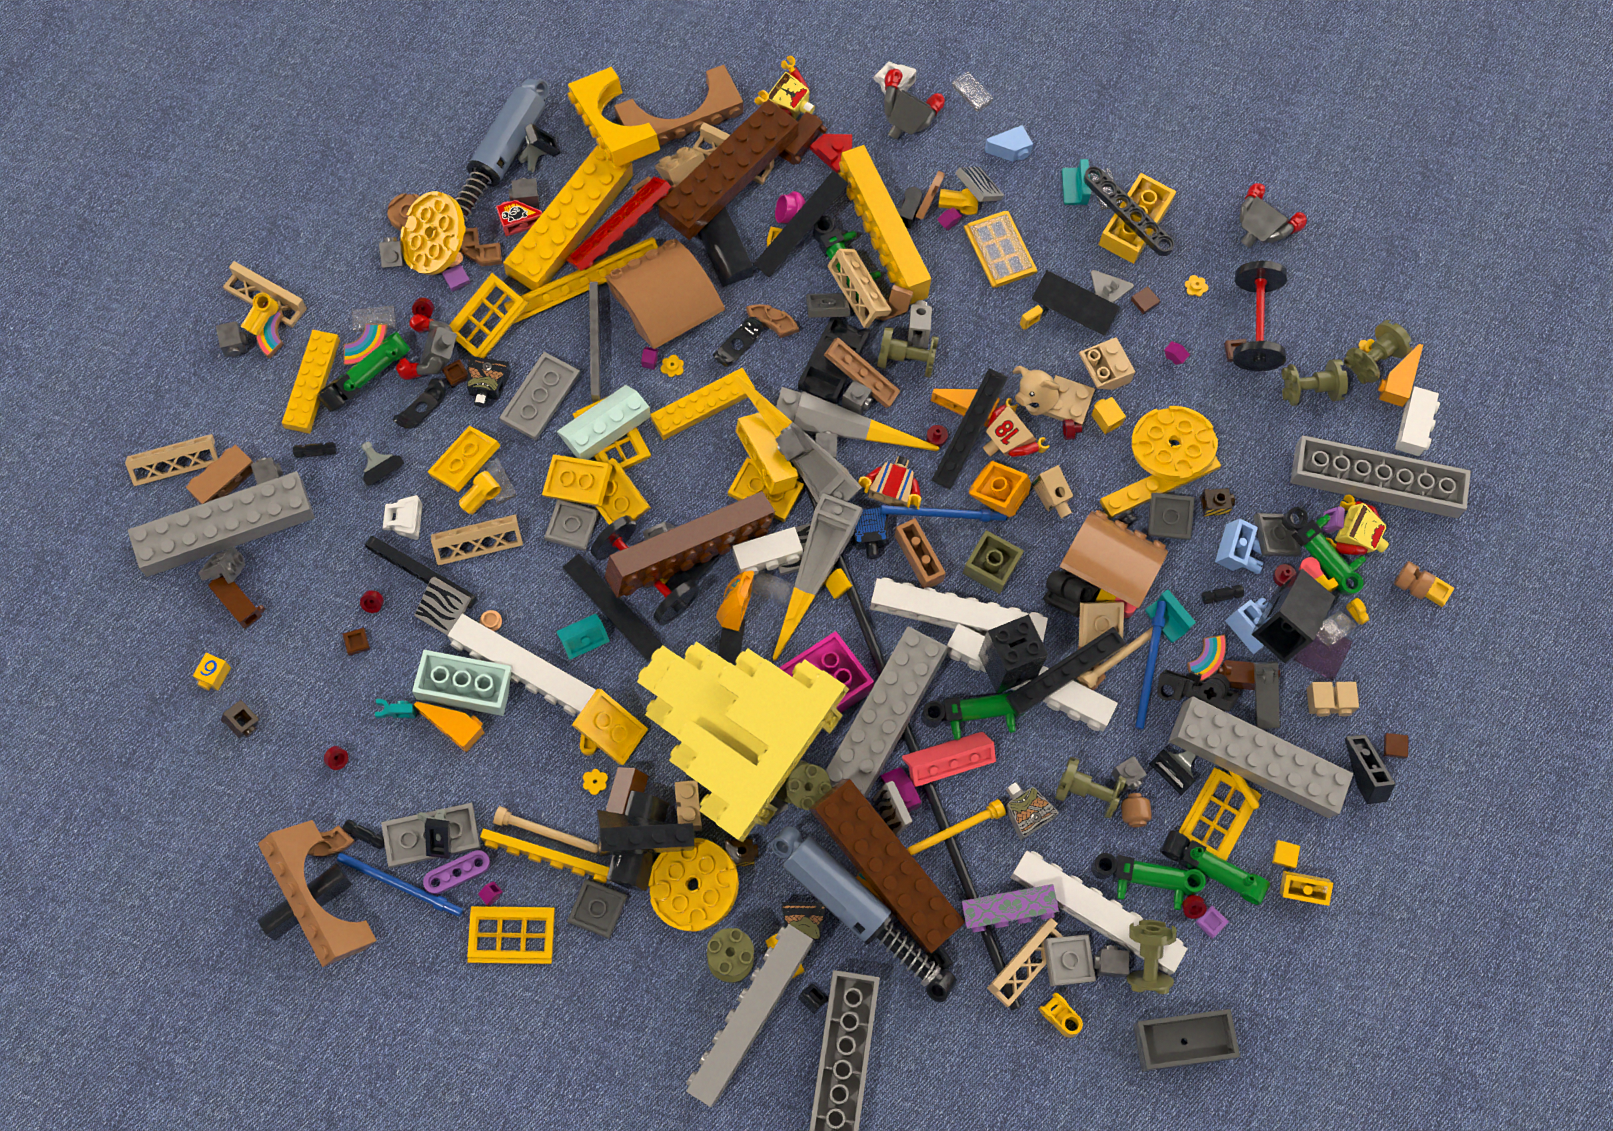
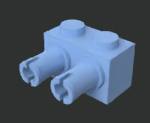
M1242 519L1226 524L1215 562L1232 571L1244 567L1255 574H1259L1262 570L1260 566H1263V562L1250 556L1251 550L1262 555L1259 540L1255 537L1258 527Z
M1259 598L1255 603L1249 600L1225 620L1253 654L1264 646L1251 634L1268 604L1267 602L1263 605L1266 601L1265 598Z

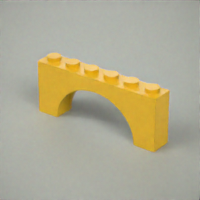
M612 67L568 84L570 92L567 95L570 103L574 104L578 115H581L584 125L586 127L589 126L591 136L593 138L596 137L600 150L604 149L607 161H611L615 168L660 150L657 134L650 123L637 126H623L612 123L602 116L603 109L607 103L614 97L622 94L619 77Z

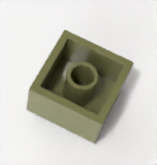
M986 530L965 564L962 574L1001 594L1020 562L1024 550Z

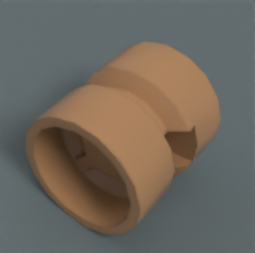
M1408 561L1398 574L1394 585L1404 591L1409 589L1411 595L1422 600L1431 588L1436 576L1426 570L1421 572L1419 566Z

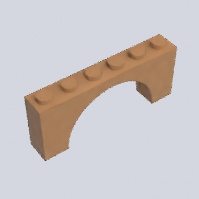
M721 65L706 71V83L709 88L708 95L703 104L687 116L677 119L657 118L641 110L633 99L614 105L619 125L637 126L650 123L657 134L659 146L673 139H680L689 133L700 131V127L704 122L709 125H717L726 119L738 117L743 113V100L725 65Z
M313 820L272 832L259 842L258 845L300 923L305 936L310 942L316 957L322 967H325L366 950L377 940L366 920L362 922L340 920L326 912L311 895L304 877V862L308 851L312 850L323 839Z

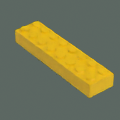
M312 330L282 420V425L285 429L310 434L321 402L316 395L326 386L340 343L337 334Z
M740 368L651 413V421L663 441L748 398L735 379V375H739L755 389L744 369Z

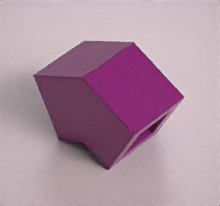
M953 207L946 210L937 220L946 230H949L952 226L957 225L962 215Z
M1173 341L1164 349L1166 358L1175 365L1183 364L1190 356L1182 345Z
M647 346L643 349L642 367L655 370L659 349Z
M493 881L486 884L478 895L490 907L500 898L499 896L503 891Z

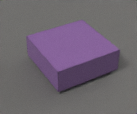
M461 264L442 272L452 292L470 284V280Z
M1338 506L1324 511V515L1328 514L1331 518L1323 526L1324 532L1330 533L1344 528L1345 508Z
M1210 906L1206 913L1195 923L1213 939L1229 921L1213 906Z

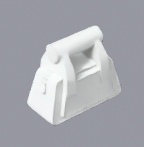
M889 61L873 77L880 84L881 90L885 95L884 78L887 72L891 69H899L903 77L898 87L907 91L916 81V69L901 64L897 65Z
M415 495L400 499L397 503L386 504L383 530H393L398 535L418 540L423 505L419 497ZM393 513H396V519L392 521Z

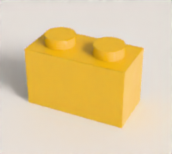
M1283 871L1279 893L1284 898L1329 906L1333 882L1326 878Z

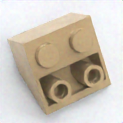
M683 147L677 150V154L660 159V163L656 164L655 168L663 180H666L670 185L676 184L678 186L705 160L702 152L690 147Z
M1117 337L1079 352L1097 389L1114 390L1131 383L1135 370Z

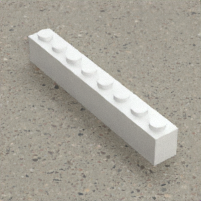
M877 578L870 606L871 610L956 629L959 623L983 636L990 629L1029 614L1014 607L1009 609L1003 608L993 602L986 604L971 597L966 599L960 598L954 593L947 592L943 594L936 592L932 588H917L911 583H895L890 578ZM1031 612L1029 615L1043 642L1048 618L1043 617L1040 613Z
M464 614L460 616L448 634L451 641L450 645L459 651L466 650L470 653L469 656L476 660L511 666L510 680L518 684L520 681L526 685L525 688L534 694L541 693L545 696L544 699L553 705H556V703L564 707L563 710L572 716L580 714L596 691L594 688Z
M958 623L947 644L948 656L953 660H961L967 663L973 670H981L986 673L978 655L985 636ZM1043 666L1039 675L1048 670L1049 668ZM1075 681L1070 682L1043 700L1049 708L1055 711L1061 710L1067 713L1069 718L1075 721L1081 720L1095 731L1105 730L1118 704ZM1023 683V684L1018 685V686H1016V687H1013V688H1011V689L1017 690V689H1019L1020 687H1022L1023 685H1025L1026 683Z
M1029 851L1025 852L1011 875V879L1026 888L1053 884L1057 904L1060 909L1144 960L1140 956V943L1133 941L1129 937V925L1133 922L1134 926L1139 925V921L1143 920L1140 915L1134 912L1129 913L1122 909L1123 906L1119 902L1112 899L1109 901L1102 897L1103 894L1093 887L1089 889L1082 884L1083 881L1078 877L1068 876L1062 872L1063 869L1054 863L1048 864L1043 861V857L1034 851H1031V853ZM1176 938L1174 943L1165 945L1163 958L1158 959V969L1169 976L1176 971L1188 949L1183 946L1181 940Z

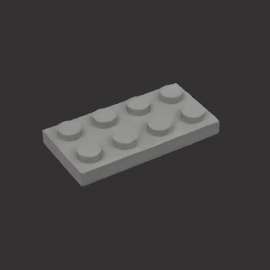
M543 352L499 417L500 422L537 440L580 376V370Z
M468 803L443 809L446 812L445 820L450 821V855L481 849L473 804ZM437 810L426 812L425 814L435 818ZM418 814L381 822L389 868L437 858L426 856L425 823L418 819Z

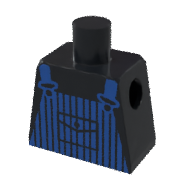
M880 508L864 509L854 529L855 532L852 535V540L856 550L866 549L867 559L879 558V548L886 546L888 514H881Z

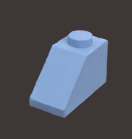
M1023 125L987 138L984 150L988 154L1013 162L1018 159L1023 160L1031 154L1033 143Z

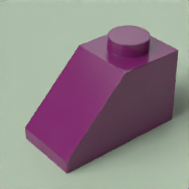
M901 767L880 775L884 785L891 781L895 783L908 812L920 807L921 800L912 781Z

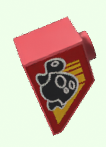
M516 200L503 202L501 205L496 206L505 236L529 230L542 215V211Z

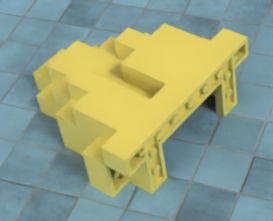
M697 641L687 649L685 659L662 645L660 649L658 648L653 653L652 661L648 667H644L638 675L639 679L637 682L658 696L656 700H652L648 704L645 715L681 741V744L676 745L671 751L670 756L672 757L669 761L712 792L703 798L700 803L702 807L699 811L716 822L719 827L733 837L744 842L756 823L766 827L778 810V808L771 804V801L820 730L823 729L830 734L843 715L836 707L849 689L824 670L821 671L805 659L802 663L799 662L792 672L794 675L791 677L748 648L745 652L743 651L736 659L737 664L734 666Z

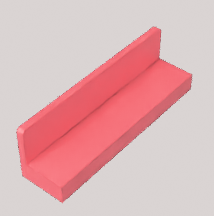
M984 732L962 737L960 740H952L902 756L903 761L909 766L910 779L914 787L996 762L994 742Z

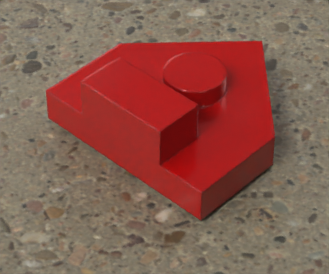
M823 134L810 145V150L838 174L840 172L839 162L841 161L842 152L852 149V134Z

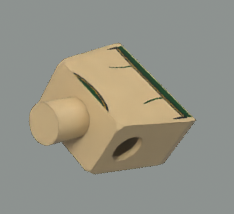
M1059 465L1041 473L1031 483L1048 512L1056 508L1061 519L1073 513L1067 503L1073 497V494Z

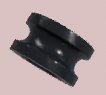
M1128 510L1117 520L1125 523L1128 528L1138 520V517L1133 516V510Z

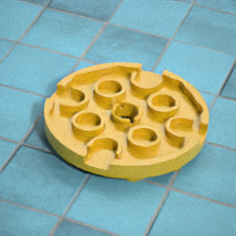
M437 191L425 193L409 208L406 214L409 217L406 226H402L400 241L404 260L411 269L425 275H435L454 263L461 248L466 227L461 207L453 197Z
M1169 406L1167 409H1154L1137 422L1133 430L1131 445L1135 459L1150 474L1165 480H1186L1200 475L1210 467L1216 456L1218 439L1214 433V427L1203 415L1186 407ZM1176 440L1180 444L1171 447L1169 441Z
M694 838L695 846L692 851L662 852L652 866L648 883L651 896L650 902L656 914L668 925L688 932L703 931L721 922L732 909L739 888L738 872L733 859L722 847L702 838ZM697 878L699 888L690 891L688 887L689 881Z

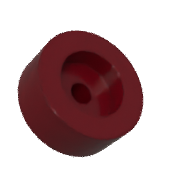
M424 297L416 299L412 305L413 315L422 314L430 318L434 311L433 303Z
M1063 419L1064 439L1074 440L1075 433H1082V425H1075L1073 419Z
M941 425L931 426L926 435L927 442L938 447L945 445L948 438L946 428Z
M1282 564L1274 571L1273 580L1278 586H1282L1296 574V571L1292 566Z
M373 590L366 591L360 599L361 608L368 613L379 612L384 603L382 595Z
M333 746L326 751L324 763L332 770H340L348 762V753L339 746Z
M1189 895L1183 901L1182 908L1184 914L1190 919L1200 918L1207 911L1205 901L1200 896Z

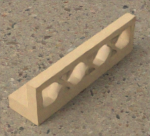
M704 122L700 127V137L692 149L702 152L704 157L707 158L730 135ZM705 141L712 145V149L704 150L700 146ZM774 159L763 169L765 170L761 177L756 176L753 181L761 185L764 184L774 168Z
M838 249L828 264V268L863 327L869 328L877 316H888L892 310L856 250ZM838 262H840V264H841V266H840V272L838 271V269H837V267H836V265H837ZM847 276L850 279V288L846 284ZM856 291L859 294V303L856 301ZM865 307L870 313L867 318L865 316Z
M235 261L230 265L229 268L232 276L223 286L224 290L252 306L253 299L250 298L249 292L258 290L261 293H267L274 300L278 301V310L282 314L283 311L290 309L296 312L290 320L286 317L281 319V322L292 328L307 309L303 299ZM238 279L244 282L245 288L236 290L232 286Z
M213 434L127 456L125 464L133 485L137 486L207 467L219 458L214 447L215 440ZM210 449L213 459L203 461L197 458L200 451ZM181 456L192 459L190 465L185 467L176 462ZM162 461L171 465L169 470L163 473L154 468L158 462ZM143 467L150 471L147 477L137 479L134 469Z
M516 514L431 534V543L438 565L523 545ZM515 530L517 540L507 542L502 539L506 532ZM490 536L496 539L493 546L486 547L481 544L485 537ZM469 541L475 545L472 551L469 552L459 549L464 542ZM449 547L454 551L449 557L441 558L439 548Z
M1049 918L1041 925L987 987L1007 1008L1047 964L1043 940L1049 933L1054 938L1063 937L1055 929L1058 923L1052 918ZM1034 951H1041L1042 961L1039 964H1031L1030 955ZM1020 967H1027L1026 980H1016V971ZM1005 984H1012L1013 995L1009 999L999 991Z

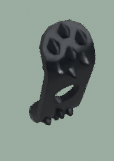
M748 317L713 353L717 362L725 367H730L763 332L762 322L756 317ZM734 339L742 341L743 347L740 350H735L731 346V342Z
M438 378L430 380L425 391L405 411L394 415L393 421L405 429H411L420 424L444 399L446 389L443 382ZM419 404H427V409L424 412L416 411V407Z

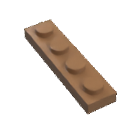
M834 339L824 354L825 357L852 380H856L871 389V396L885 408L890 407L899 394L900 390L841 339Z

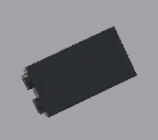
M1301 569L1274 591L1251 635L1282 662L1286 663L1314 641L1335 596L1304 569Z
M1028 614L988 630L978 655L996 694H999L1037 677L1048 653Z

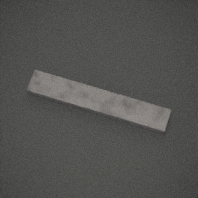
M590 282L591 399L592 403L601 400L598 282Z

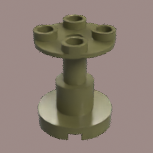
M1391 320L1382 321L1375 328L1377 340L1372 343V350L1368 353L1359 348H1350L1347 351L1344 364L1352 369L1362 384L1367 382L1374 383L1379 379L1380 371L1376 364L1379 359L1386 360L1389 356L1401 359L1412 351L1413 346L1410 347L1409 345L1412 340L1407 331L1398 323L1392 325L1388 323Z
M885 327L877 367L885 369L888 359L904 362V359L907 358L927 362L924 377L930 378L939 337H932L930 350L907 346L908 341L893 339L894 328Z
M1329 360L1325 371L1314 372L1312 377L1299 378L1298 371L1293 364L1282 368L1281 374L1285 383V388L1282 390L1283 399L1288 400L1292 406H1296L1299 403L1301 390L1314 389L1316 393L1327 392L1332 401L1344 400L1345 398L1342 397V394H1347L1348 378L1346 370L1342 371L1340 365H1344L1342 360Z
M1070 756L1066 764L1067 769H1065L1061 776L1055 799L1064 802L1068 792L1084 798L1086 794L1107 802L1104 818L1110 819L1113 811L1117 809L1120 800L1118 796L1124 788L1126 778L1119 775L1113 789L1092 782V776L1077 771L1079 759Z
M800 760L775 796L781 801L794 804L796 807L804 810H809L814 803L832 789L829 776L823 768Z
M1140 920L1137 926H1134V922L1129 925V937L1133 941L1140 943V956L1144 958V970L1134 971L1127 975L1126 980L1131 985V990L1135 992L1150 990L1159 994L1169 993V988L1174 985V980L1169 975L1158 972V959L1163 958L1164 946L1176 941L1177 929L1173 925L1170 929L1166 927V922L1157 920Z
M726 928L712 936L707 946L708 966L712 975L718 980L731 984L738 983L749 975L754 963V946L747 934L738 928Z

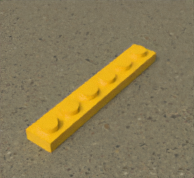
M1215 456L1214 461L1206 471L1186 480H1165L1151 475L1101 498L1099 502L1108 518L1112 519L1149 502L1151 493L1166 494L1220 469L1221 464Z
M483 828L480 838L485 842L484 845L497 850L499 846L507 849L506 852L511 855L519 856L521 853L527 855L531 861L541 863V860L550 862V866L562 870L563 867L572 869L571 872L579 876L589 874L594 876L593 879L598 882H607L609 867Z

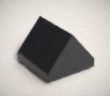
M942 944L932 953L928 952L925 954L928 956L929 962L934 961V967L939 966L940 969L946 970L954 965Z
M813 983L803 990L798 997L814 1015L828 1001V998Z

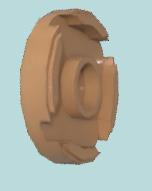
M400 194L389 203L387 214L393 227L401 231L402 226H406L409 217L406 214L411 205L420 197L419 195Z

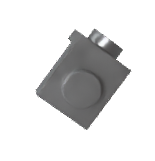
M396 237L384 238V242L379 243L382 268L404 266L401 241H397Z

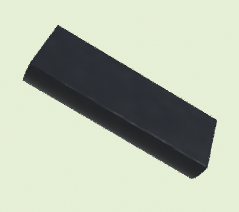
M724 207L698 232L722 287L753 277V265L726 207Z
M1046 270L1031 300L1103 336H1106L1120 311V306Z
M630 790L624 815L665 822L669 803L656 796ZM656 853L613 855L607 880L629 890L646 891Z
M336 863L308 883L307 887L315 901L322 907L353 884L342 868ZM287 899L258 919V923L265 935L274 941L299 924Z

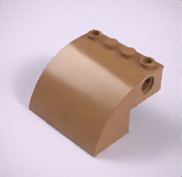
M676 238L667 240L657 249L647 251L644 256L630 260L627 265L616 268L609 275L605 276L613 297L629 312L637 333L653 349L725 310L716 289L701 265Z
M1100 510L1096 512L1091 511L1059 567L1139 608L1168 554V550L1165 549L1166 545L1157 540H1154V542L1147 540V535L1138 530L1132 532L1126 529L1127 525L1119 520L1113 522L1107 519L1108 515Z

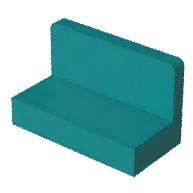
M1080 159L1078 168H1062L1063 200L1065 205H1088L1091 189L1084 182L1085 172L1089 168L1088 159Z
M1166 590L1157 601L1145 609V612L1152 620L1155 617L1157 602H1166L1164 619H1166L1165 626L1161 631L1171 643H1174L1189 632L1196 622L1173 594Z
M593 614L557 631V635L563 644L569 660L610 642L597 614Z

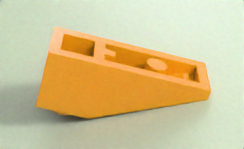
M1418 344L1388 374L1385 380L1382 379L1378 386V391H1380L1379 400L1401 407L1405 405L1410 398L1423 345Z
M934 389L931 401L964 416L978 389ZM1000 398L997 399L991 413L989 414L984 424L985 427H987L992 412L995 409H997Z
M421 702L414 704L420 714L465 752L484 734L481 727L483 723L474 715L470 718L463 712Z

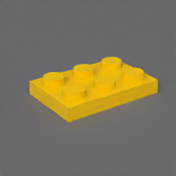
M469 425L427 472L434 479L459 492L500 447V444L497 440Z
M553 454L542 495L547 498L601 507L612 465Z
M747 457L728 490V496L740 501L763 491L775 510L774 518L785 522L802 492L804 484L796 480L794 489L771 495L752 460Z
M611 458L607 462L612 465V470L602 506H596V508L609 525L626 515L631 516L637 521L651 507L616 459Z
M597 689L572 724L574 728L619 765L625 764L648 730L646 726L602 689Z

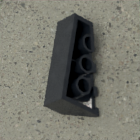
M597 809L599 856L692 851L695 846L693 823L672 824Z

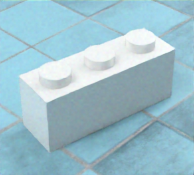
M1416 386L1413 387L1410 398L1405 404L1395 446L1396 450L1420 456L1424 450L1429 449L1431 444L1429 434L1433 431L1436 422L1433 420V416L1437 413L1440 402L1437 401L1439 393Z
M792 527L734 545L733 556L740 574L744 571L753 570L754 575L764 569L773 570L779 567L780 564L786 562L792 564L799 561L803 557V549L796 529Z

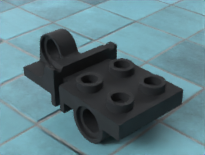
M1065 569L1062 572L1054 570L1047 578L1046 587L1048 591L1042 599L1045 603L1078 618L1080 615V603L1090 602L1099 587Z
M1167 669L1161 672L1157 688L1158 696L1162 700L1170 701L1174 699L1180 701L1184 696L1188 698L1195 697L1224 712L1226 710L1230 711L1237 703L1239 693L1229 690L1230 682L1222 674H1214L1206 682L1200 681L1202 674L1197 675L1191 671L1189 676H1185ZM1163 685H1170L1174 691L1173 695H1165L1162 691Z

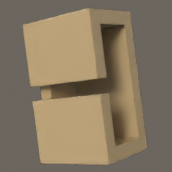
M1312 682L1306 688L1309 714H1317L1319 717L1329 716L1330 713H1338L1339 716L1352 715L1359 708L1356 682H1336V687H1333L1332 682Z
M696 780L675 782L678 824L693 823L694 831H701L698 782Z

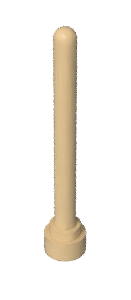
M1153 627L1093 671L1089 670L1078 677L1079 684L1089 689L1094 687L1098 677L1151 639Z
M499 806L495 813L494 824L500 826L511 824L593 853L599 851L598 844L513 816L512 812H509L507 808Z

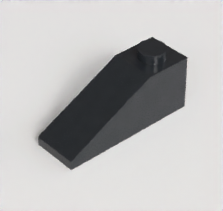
M1367 735L1347 736L1345 742L1357 788L1367 804L1387 802L1395 787V782Z

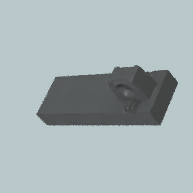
M1254 662L1256 727L1260 729L1280 728L1278 662Z

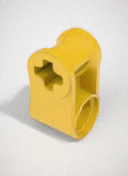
M1055 992L1052 994L1053 998L1045 1006H1040L1038 1009L1063 1036L1068 1038L1075 1037L1082 1029V1019L1065 999ZM1066 1020H1072L1076 1023L1077 1028L1075 1031H1069L1065 1027Z

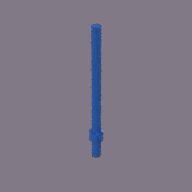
M881 505L880 507L881 514L979 519L980 522H989L990 520L1006 521L1007 518L1006 515L999 512H991L990 509L973 511L921 507L917 509V507L908 508Z
M1165 601L1157 602L1155 617L1152 618L1151 627H1153L1136 719V729L1144 730L1161 630L1164 629L1166 620L1164 619Z
M340 853L337 857L338 862L432 904L433 908L441 912L445 910L458 917L463 913V908L448 902V899L445 897L432 895L346 854Z

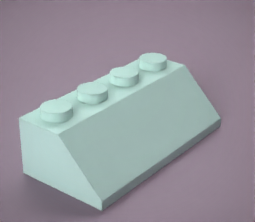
M625 385L559 429L557 433L577 458L589 460L651 417L650 407L636 390Z
M423 650L412 692L416 700L503 716L509 696L511 666Z

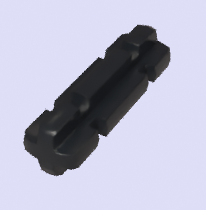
M327 442L325 445L323 443L305 444L304 447L302 445L293 446V455L296 458L304 457V455L312 457L324 456V453H327V455L336 454L334 442Z
M1235 585L1232 588L1215 589L1212 593L1211 591L1203 592L1201 598L1206 605L1212 604L1213 601L1221 602L1231 600L1233 597L1235 599L1244 596V589L1242 585Z
M347 819L342 827L345 832L353 833L354 837L368 844L371 843L377 849H381L385 844L383 836L376 835L375 832L360 824L357 825L356 822Z

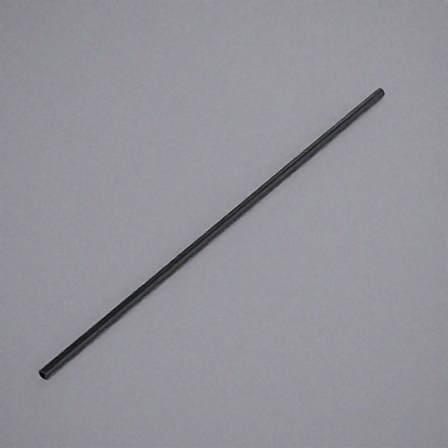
M802 478L803 484L805 486V489L815 511L818 503L814 499L813 495L811 494L809 488L807 487L806 483ZM841 553L835 565L837 569H842L852 584V587L846 593L880 676L886 666V662L843 553ZM908 723L902 735L909 753L920 751L911 725ZM934 783L923 784V789L940 832L951 827ZM955 836L944 840L967 900L979 898ZM986 925V930L980 931L998 976L1006 965L991 927ZM1005 984L1002 989L1005 997L1009 999L1013 995L1012 984ZM1018 997L1009 1006L1011 1011L1022 1007Z

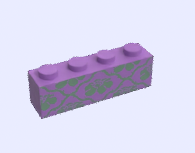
M1053 884L962 901L967 929L972 928V932L986 930V925L995 924V928L1009 926L1008 921L1018 920V924L1032 922L1031 917L1039 915L1041 920L1054 918V913L1059 912Z

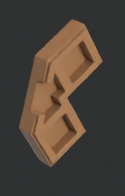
M477 227L467 228L459 251L482 267L502 264L500 243L480 245Z
M893 285L889 301L886 300L892 311L888 316H877L876 319L884 321L907 312L913 291ZM865 308V315L869 316L870 313L868 309Z

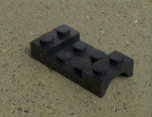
M831 317L798 381V389L836 405L849 376L825 357L824 354L834 339L839 338L860 355L870 337L871 330L868 328L858 330L843 324L838 317Z

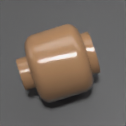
M1141 793L1128 794V798L1121 802L1122 820L1129 827H1144L1152 819L1150 800L1142 797Z

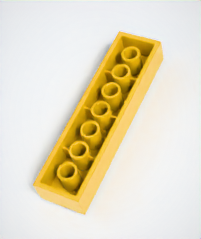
M597 145L505 259L503 264L506 275L532 291L548 284L566 262V258L578 247L633 177L632 163L629 162L615 168L611 161H607L604 149L600 150Z
M862 145L842 152L841 161L839 162L840 172L838 174L849 183L846 189L848 198L853 200L855 212L858 217L861 216L863 228L866 233L870 234L874 250H878L882 266H886L888 270L889 281L896 286L913 291L910 305L918 300L927 299L931 277L865 146Z

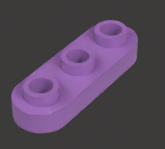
M481 850L473 851L428 872L423 880L424 887L431 894H441L487 872L490 867V858ZM482 860L483 864L480 867H476L475 862ZM456 870L462 871L459 877L454 876ZM434 880H440V885L437 887H433L432 883Z

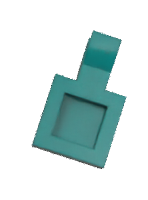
M376 699L377 706H384L383 711L375 712L376 718L381 719L392 716L393 718L416 719V709L410 702L397 701V704L389 705L384 699Z

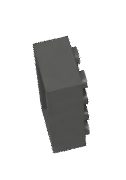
M1231 1009L1138 1021L1133 1024L1142 1072L1234 1060L1240 1057ZM1181 1039L1187 1041L1186 1045L1181 1044Z

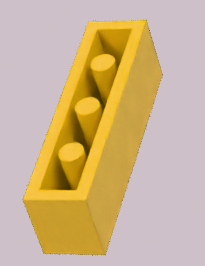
M755 413L738 418L735 432L770 494L775 495L794 489L798 479V472L778 450V443L775 440L777 437L773 434L762 415Z

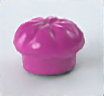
M792 191L788 195H781L778 198L775 207V218L778 223L788 224L806 203L799 192Z

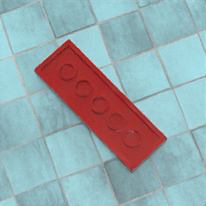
M654 176L566 258V261L580 271L590 268L594 263L593 260L598 255L602 256L609 249L608 246L613 241L617 242L624 235L623 232L628 227L632 228L635 226L642 214L650 212L657 200H662L668 195V190L671 188L670 184L666 180Z

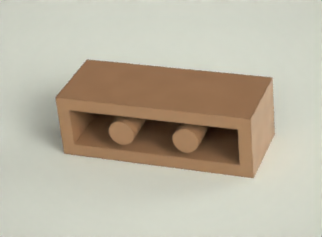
M235 444L232 448L226 449L218 460L210 463L199 476L192 478L186 488L200 504L227 496L253 474L251 467L253 461Z
M916 518L897 526L894 536L923 589L942 583L946 572Z

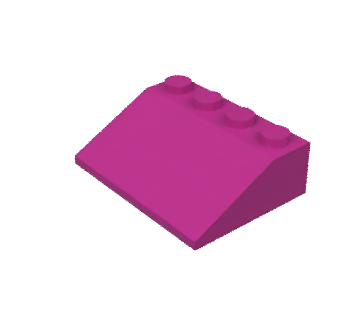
M836 631L779 667L792 677L795 666L799 662L802 663L805 659L821 671L824 670L846 685L849 690L836 707L840 713L868 696L874 687L873 679Z

